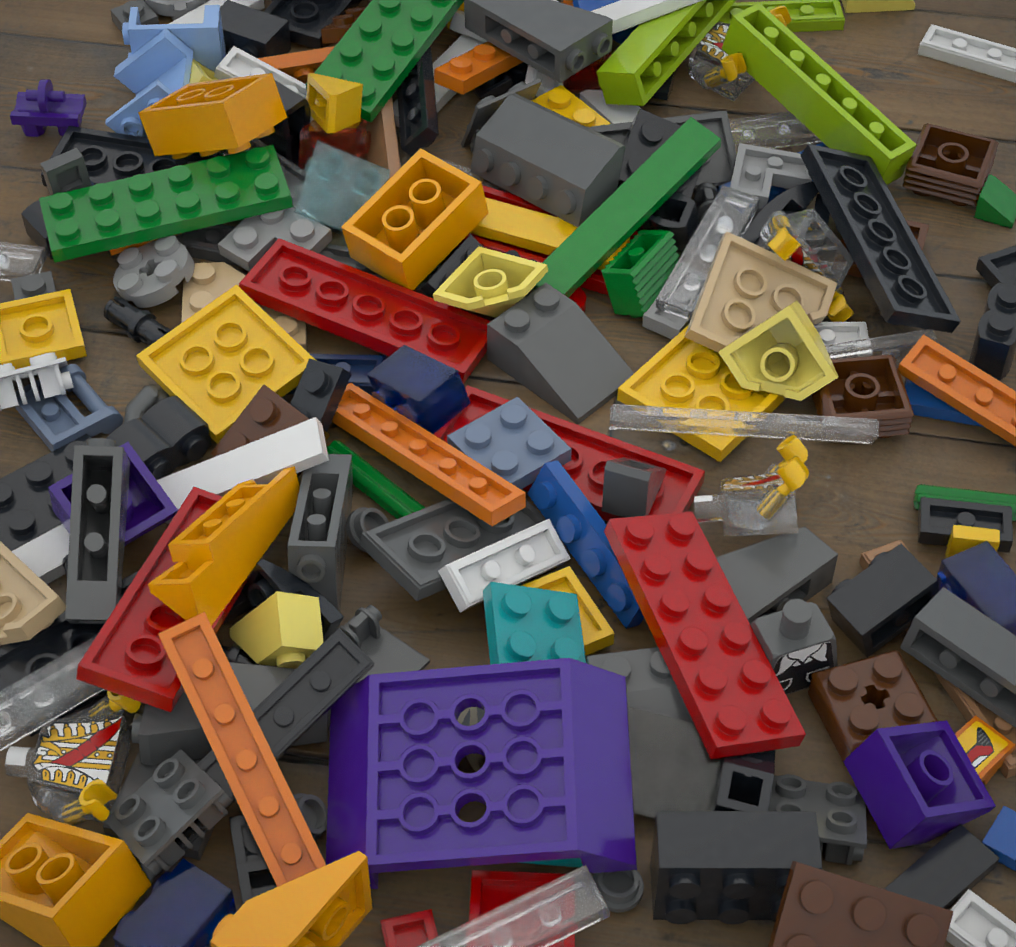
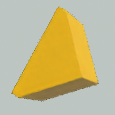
M308 73L306 99L310 105L311 117L326 133H336L360 122L363 84Z

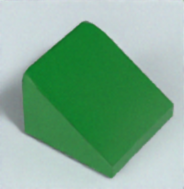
M989 174L980 193L974 218L1012 228L1016 220V194L997 177Z

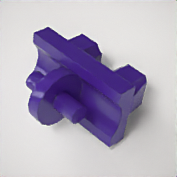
M41 79L38 84V90L27 89L26 92H18L15 109L10 114L12 125H21L25 136L32 137L43 135L47 126H57L59 135L63 137L68 126L81 127L82 117L87 104L85 94H65V91H53L51 80Z

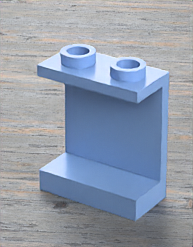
M205 5L203 23L141 25L138 7H130L129 22H123L124 45H130L131 47L128 57L166 28L194 51V60L214 72L226 56L220 5Z
M166 28L116 66L114 77L134 92L136 97L108 117L105 124L116 133L146 138L147 135L138 112L189 84L194 51Z

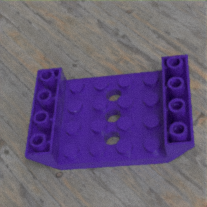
M572 658L368 675L356 683L331 708L326 865L357 851L362 852L368 858L371 889H378V873L571 858L581 859L585 874L637 870L625 676ZM478 707L485 711L482 720L475 725L465 726L458 722L459 715L467 708ZM469 754H480L486 759L482 768L477 772L464 773L458 769L462 758ZM477 801L486 806L484 815L477 821L464 822L458 818L460 809L469 802Z

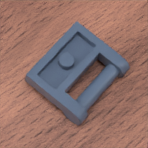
M76 364L66 365L60 368V372H70L74 388L67 389L66 391L73 392L91 412L86 417L79 412L66 395L45 399L39 379L36 380L41 401L36 402L31 384L24 387L28 402L26 405L22 403L19 390L15 391L19 406H15L16 410L51 452L85 434H88L90 438L101 432L111 434L123 423L122 415L115 407L107 406L86 382L85 373Z

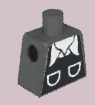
M792 599L785 603L782 611L759 617L751 623V627L786 695L809 688L812 673L838 666L835 635L815 603H807L801 599Z

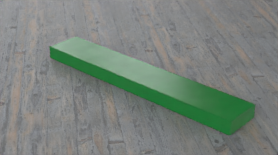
M690 117L542 262L547 264L548 272L533 289L536 290L544 283H548L569 298L721 147V138Z

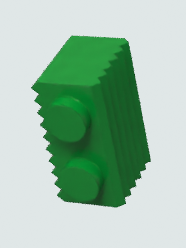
M638 231V234L629 240L630 243L625 244L626 247L621 248L622 251L613 257L614 260L609 261L610 264L605 265V269L601 270L615 314L629 315L633 318L643 317V314L682 269L680 266L682 262L678 259L680 255L676 252L678 248L674 245L676 241L672 238L674 234L671 231Z

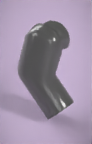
M156 384L144 386L127 404L124 423L135 418H141L152 406L170 396L163 389H159Z

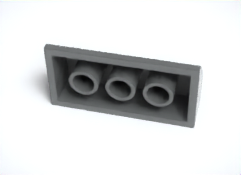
M513 93L508 95L476 134L470 172L579 227L618 189L626 146Z

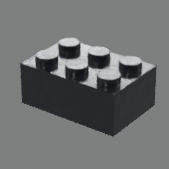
M656 811L650 861L653 920H667L673 924H688L695 920H720L725 924L732 925L741 924L748 920H772L775 922L792 861L822 870L816 812Z

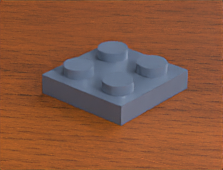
M518 397L447 435V443L519 489H523L535 481L544 463L558 460L561 465H564L571 461L572 449Z

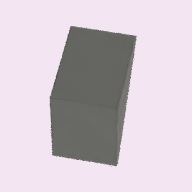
M625 457L607 460L604 469L602 511L624 518L649 515L665 477L666 469Z

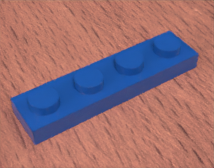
M558 460L544 463L527 493L545 519H550L561 541L624 627L627 629L640 625L644 616L604 533L606 523Z

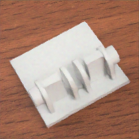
M55 352L29 358L31 366L15 369L12 363L0 365V411L19 406L13 381L17 382L23 405L28 404L22 379L30 378L36 402L41 401L34 377L36 375L39 377L45 399L65 395L67 389L74 388L70 372H60V368L68 365L66 358L57 359Z

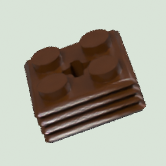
M929 123L924 124L916 142L917 146L907 163L902 186L912 190L919 196L932 195L948 199L957 206H977L980 193L994 164L999 143L993 139Z
M893 355L831 359L839 377L812 394L825 440L846 442L850 439L889 438L910 433L909 428H911L910 423L914 413Z
M897 650L817 671L811 675L812 679L810 680L811 684L809 685L808 695L842 761L876 729L938 721L900 652Z

